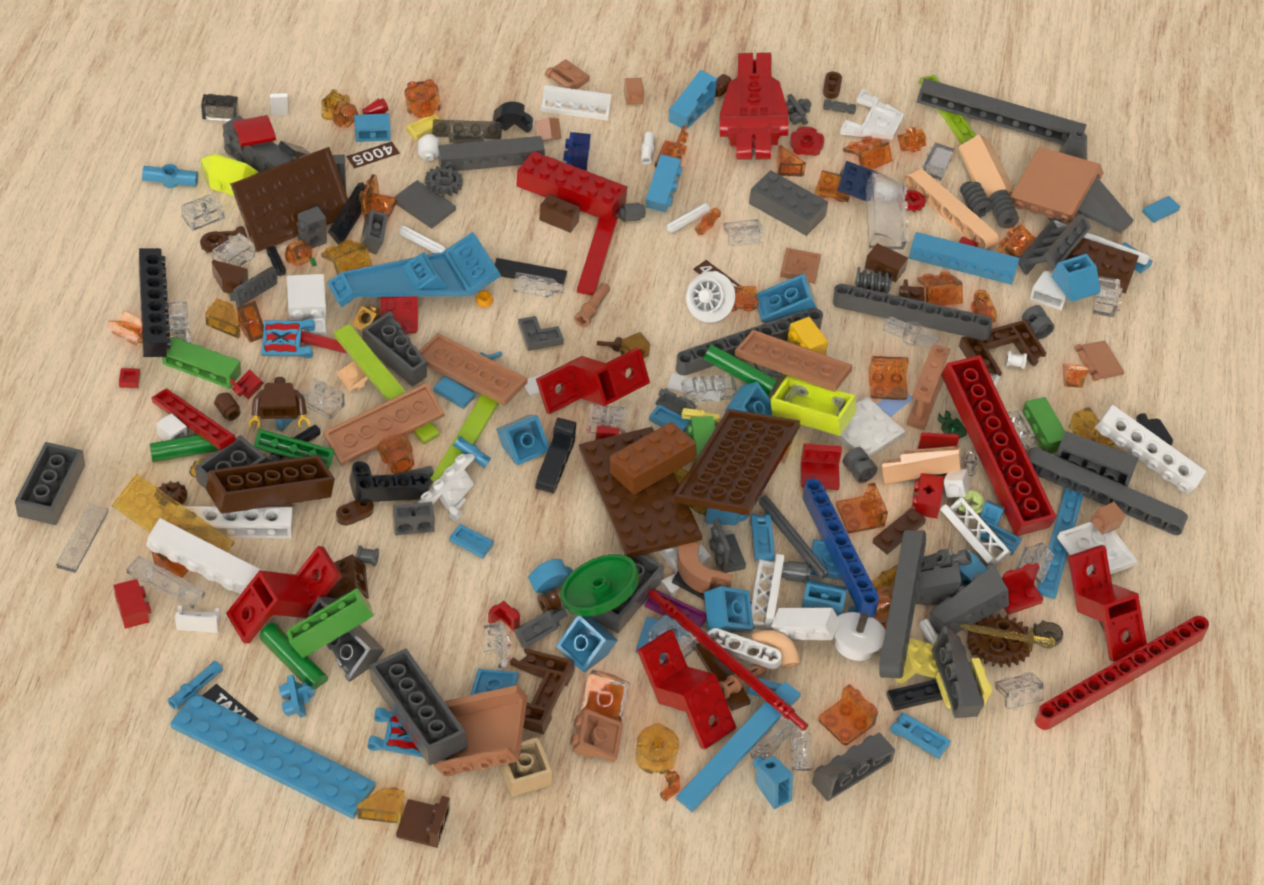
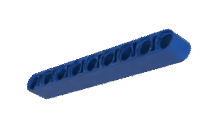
M808 479L804 486L803 501L860 614L867 613L868 617H873L876 614L879 596L822 483L817 479Z

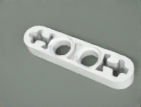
M717 628L711 629L707 633L714 639L718 636L719 639L715 641L734 657L769 669H776L781 665V652L776 648ZM738 642L740 646L737 649H732L729 647V644ZM756 648L759 650V653L752 656L748 654V651ZM776 657V659L769 661V658Z

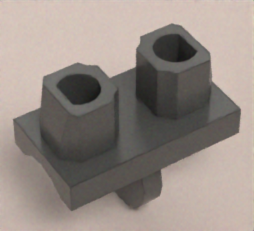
M792 94L787 95L788 101H786L788 113L794 111V113L788 115L792 124L796 125L800 122L804 125L808 124L805 116L806 113L810 112V100H803L801 98L797 102Z

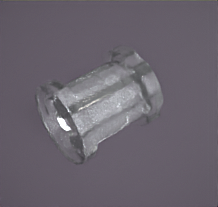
M966 452L962 457L963 463L960 465V468L965 469L967 467L970 477L975 475L977 471L976 465H978L980 459L977 453Z

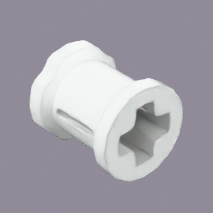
M1008 351L1005 366H1016L1024 370L1027 354L1021 355Z

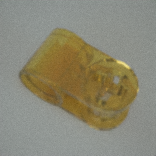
M335 89L331 90L321 101L322 118L325 120H333L334 116L336 118L337 113L340 114L348 107L350 96L342 95Z

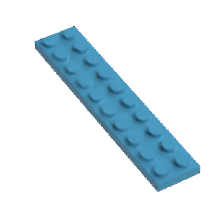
M197 693L188 699L170 723L172 729L351 819L355 818L376 787V782Z

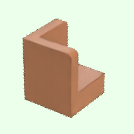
M545 118L535 121L537 136H541L542 141L562 138L559 118Z

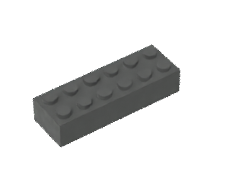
M240 115L223 124L225 152L237 161L248 164L258 172L294 160L292 156L280 149L273 141L241 147L238 142L237 133L233 128V121L244 119Z
M407 648L369 665L371 682L429 766L467 748L466 731Z

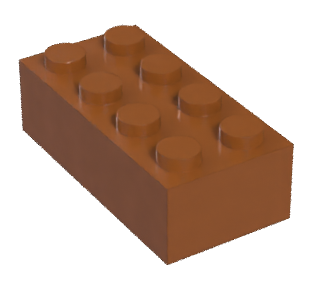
M671 421L611 455L610 473L635 495L696 460V443Z

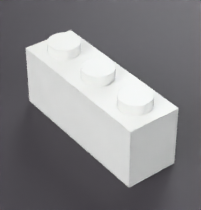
M778 608L771 628L785 634L791 640H833L840 621L833 608Z

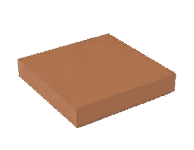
M786 247L780 277L792 279L805 274L808 282L815 284L821 254Z

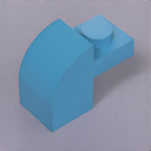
M552 559L539 565L528 578L535 592L547 594L549 590H555L559 585H563L573 570L571 567L565 566L562 559Z

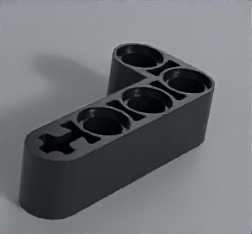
M557 417L553 429V439L537 476L535 489L553 494L556 492L575 443L577 422Z
M358 461L352 466L349 482L353 497L357 501L380 502L419 500L422 494L429 490L431 478L424 473L372 475L369 465L363 461Z

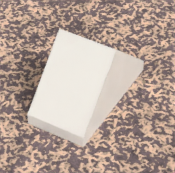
M287 93L270 94L271 115H288Z

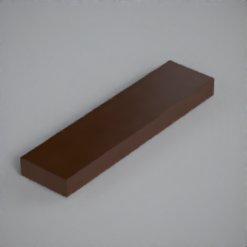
M700 642L695 644L694 649L707 671L716 674L718 682H723L728 676L735 675L733 671ZM743 687L741 691L732 693L729 698L725 699L731 711L750 705L751 702Z

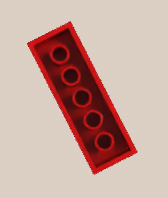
M535 151L530 154L517 170V187L545 198L549 194L579 206L580 211L598 218L601 217L611 221L617 215L621 205L626 203L628 186Z

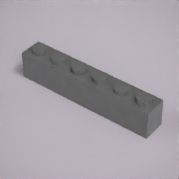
M541 136L438 145L440 168L443 166L446 169L452 167L453 171L522 165L533 151L545 155Z

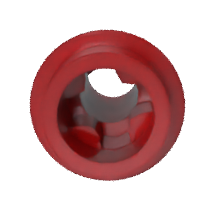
M378 98L362 109L363 115L386 114L389 111L384 98Z

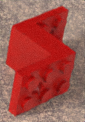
M634 348L607 363L580 356L536 378V382L546 413L551 414L579 399L605 407L649 384L650 379L641 349ZM630 368L631 374L626 378L625 373ZM561 384L560 392L556 393V386Z
M1099 545L1069 555L1068 562L1077 612L1103 622L1109 660L1113 662L1118 661L1146 645L1147 641L1139 594L1112 584L1106 546ZM1090 565H1092L1093 570L1091 574L1088 575L1087 568ZM1128 631V637L1123 641V634Z
M318 546L296 574L259 570L226 614L242 642L250 644L272 615L308 618V611L317 598L326 597L342 575L326 549Z
M667 630L637 650L658 703L687 713L700 748L707 749L737 728L716 674L687 666L673 630ZM664 653L665 660L663 663H660V655ZM713 715L714 722L712 725H709L710 717Z

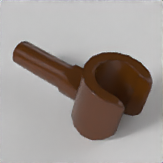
M242 226L237 227L233 231H221L227 236H237V239L241 241L247 239L245 228Z
M617 337L613 342L597 341V345L608 346L615 352H619L622 338Z

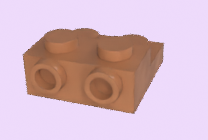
M585 709L580 715L576 716L573 727L577 729L570 740V744L573 745L572 752L590 759L596 755L615 762L618 758L623 723Z

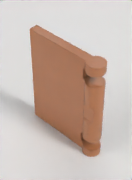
M1106 341L1083 345L1078 344L1074 347L1089 374L1093 375L1092 379L1094 381L1124 375V370Z

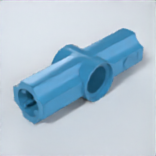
M167 164L163 167L143 166L142 181L160 182L168 188H174L177 185L197 186L198 171L180 170L173 164Z

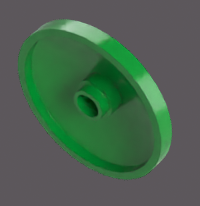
M608 554L593 558L577 567L566 578L560 592L561 600L565 608L577 616H595L608 612L622 604L632 595L639 582V571L634 561L625 555Z

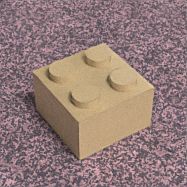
M538 737L521 742L518 762L498 765L511 797L552 785L553 771Z

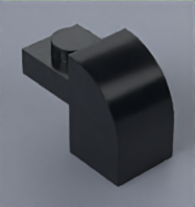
M511 101L503 103L494 110L493 123L504 131H507L515 124L528 133L532 130L533 117L524 112V104Z

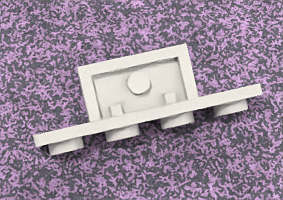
M473 454L457 456L455 462L444 470V474L433 482L432 487L422 494L421 499L417 503H434L439 498L447 510H449L450 506H455L474 485L465 468L474 460L475 456Z

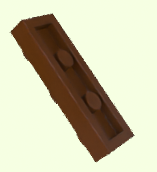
M910 508L874 537L872 543L888 554L902 543L905 530H918L926 523V518L915 509Z

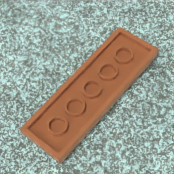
M752 330L735 350L736 357L833 392L839 388L852 371V365L755 330Z
M439 333L419 350L427 361L429 368L504 406L528 383L526 377Z
M425 383L323 431V434L331 449H334V454L342 466L445 417V413L429 385Z

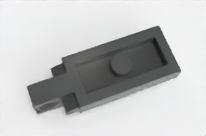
M550 609L513 631L522 648H526L558 629L560 626L558 621L568 615L565 609H559L556 612Z

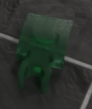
M945 411V417H942L940 413L938 414L937 420L942 424L941 430L944 434H958L959 439L967 436V430L958 418L952 419L949 411Z

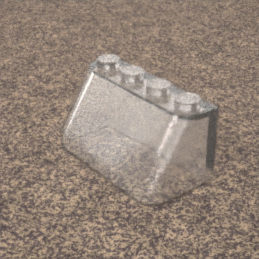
M871 172L866 184L869 248H873L878 243L889 249L904 250L910 238L909 233H907L909 219L906 217L908 203L905 201L907 187L904 186L903 182L879 172Z

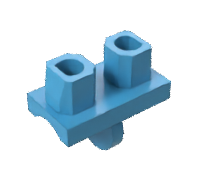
M294 675L287 676L288 682L279 686V692L283 699L291 697V700L282 703L283 712L287 716L297 713L300 718L306 716L304 703H309L310 698L315 695L314 688L307 686L305 682L301 684L296 682Z

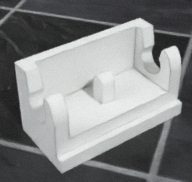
M178 605V612L175 614L177 630L218 633L221 619L220 608H215V613L184 611L183 606Z

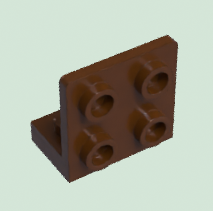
M353 554L334 562L342 577L326 597L336 599L358 588L363 596L368 599L366 565Z
M441 796L440 802L435 803V805L408 799L396 832V837L438 848L450 812V797Z

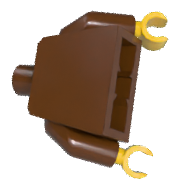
M276 377L274 383H266L264 389L254 397L251 414L253 419L249 421L250 428L253 429L254 422H258V429L262 428L259 416L261 419H298V415H300L298 421L299 429H301L300 423L302 421L307 422V428H309L310 422L305 416L307 414L305 398L298 390L293 388L292 383H286L283 377Z

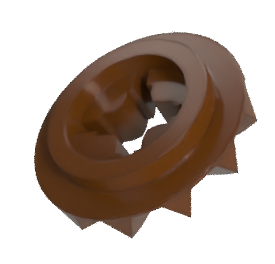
M218 231L206 233L200 240L201 249L205 250L206 254L210 252L213 255L217 252L221 254L222 251H227L228 246H230L228 236Z
M171 480L167 484L162 482L161 487H157L155 494L156 501L166 508L182 505L188 496L185 485H181L179 481L173 483ZM168 491L175 492V497L168 494Z

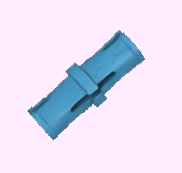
M459 436L453 444L454 447L464 454H473L475 456L474 461L483 468L491 460L489 456L478 449V446H473L462 436Z

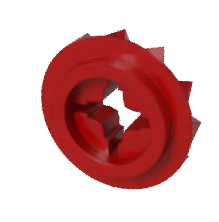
M906 190L898 196V204L901 205V209L906 208L907 212L912 210L915 213L916 210L921 211L922 207H925V197L918 191Z

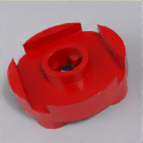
M812 127L798 128L796 132H792L790 137V145L793 148V152L797 155H819L824 147L825 138L823 134L817 133V129Z

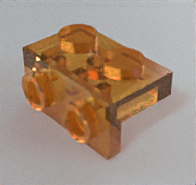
M825 170L821 171L814 194H818L823 198H834L839 202H849L851 197L837 190L841 179L840 174Z
M734 286L735 303L731 312L737 311V309H744V311H754L757 309L759 300H757L756 286Z
M123 311L119 321H108L106 327L113 330L112 333L114 335L124 336L127 338V342L134 345L143 343L142 322L140 318L127 311Z

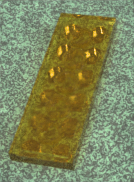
M135 474L112 504L114 509L149 533H151L157 521L161 518L227 553L235 543L232 539L138 474Z

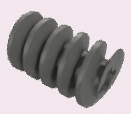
M968 181L961 185L960 193L968 208L979 218L986 215L991 210L992 203L984 192L981 183Z
M998 190L990 196L989 201L992 203L991 209L998 225L1004 229L1014 227L1019 222V216L1008 191Z
M858 267L855 284L856 287L863 285L864 289L870 287V290L873 291L876 288L878 292L884 290L888 294L891 289L893 274L890 278L888 272L883 277L881 271H878L875 275L874 270H871L868 274L867 268H864L861 273L860 267Z

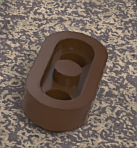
M832 71L826 74L823 95L825 97L835 99L839 96L842 82L840 73Z
M352 501L337 509L336 520L344 526L354 524L370 517L374 512L373 502Z

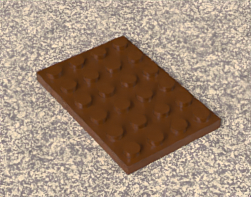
M325 147L230 183L255 252L297 237L299 234L297 227L298 213L318 206L326 217V225L335 221L348 200L330 147Z

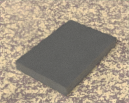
M418 180L393 197V203L431 229L456 211L454 204L442 196L436 195V192H430V188L427 189Z

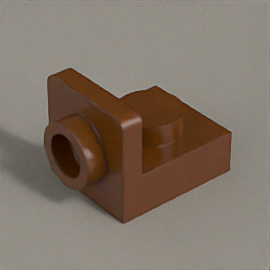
M904 279L903 286L899 287V296L925 302L924 287L908 286V280Z

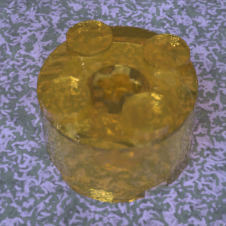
M655 723L639 733L635 756L636 763L643 771L653 774V772L665 774L673 769L676 764L680 742L674 731L661 723Z

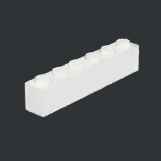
M159 518L148 536L145 545L151 551L163 554L170 561L178 562L188 570L204 575L207 580L215 581L225 589L233 590L239 594L244 591L258 571L261 570Z

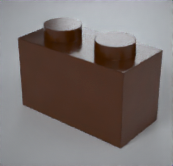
M548 194L540 205L539 220L571 233L579 222L580 207Z
M876 243L867 255L865 268L870 271L874 270L876 274L878 271H881L882 276L888 272L889 278L893 274L892 281L896 283L906 270L908 257Z

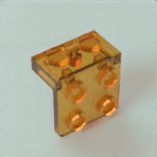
M372 174L370 179L366 181L364 190L359 195V201L362 204L361 213L364 215L365 221L368 213L373 209L388 214V221L397 204V198L381 195L379 193L377 175Z
M871 356L868 369L871 398L906 400L908 398L906 380L909 365L908 357Z
M849 684L844 687L841 700L820 714L818 721L842 745L846 746L875 725L878 711L872 703H869L862 696L859 690L854 689Z

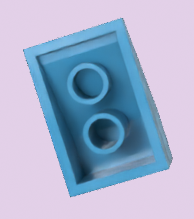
M805 274L754 294L762 322L775 321L811 308L818 309L811 285Z

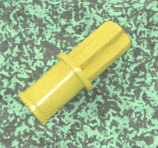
M683 408L681 414L682 419L691 420V417L714 416L715 425H718L720 420L719 413L706 412L704 409Z

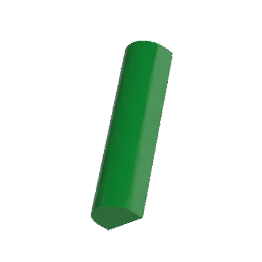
M710 345L703 357V360L747 384L758 382L767 395L770 394L776 383L774 378L714 345Z
M258 429L254 442V447L259 450L291 459L319 455L328 469L334 454V449Z
M199 435L149 444L152 463L219 450Z
M270 623L263 628L260 633V640L302 683H307V686H311L315 690L328 681V676L308 656L302 658L289 643L288 636L275 623Z

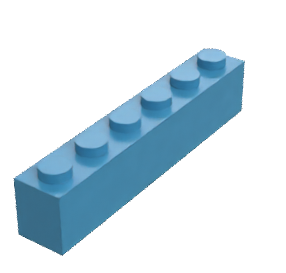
M918 232L915 233L909 259L1011 285H1013L1019 262L1018 257Z

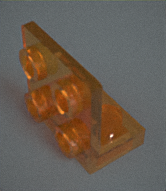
M683 125L676 143L665 140L655 162V168L660 154L681 159L682 163V155L685 156L687 151V145H685L689 133L686 132L687 126Z
M866 136L861 141L851 142L843 148V152L858 155L860 166L871 170L893 161L889 142L881 138L875 139L872 136Z
M940 272V275L923 274V277H917V281L926 288L927 303L940 306L963 303V282L950 274V272Z
M875 482L867 485L864 496L836 502L837 509L848 533L885 527L888 511Z

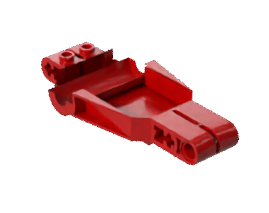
M771 52L756 53V59H753V53H738V77L729 82L720 111V137H728L730 146H736L737 160H752V148H755L756 160L771 159V146L778 145L780 136H788V109L780 81L772 77Z

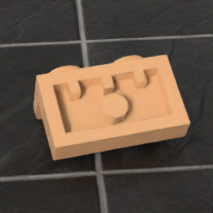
M354 360L336 372L349 391L355 388L357 391L367 385L365 381L369 379Z

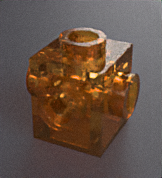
M916 127L906 129V133L897 135L901 152L910 150L911 153L921 150V147L927 145L923 129L916 130Z

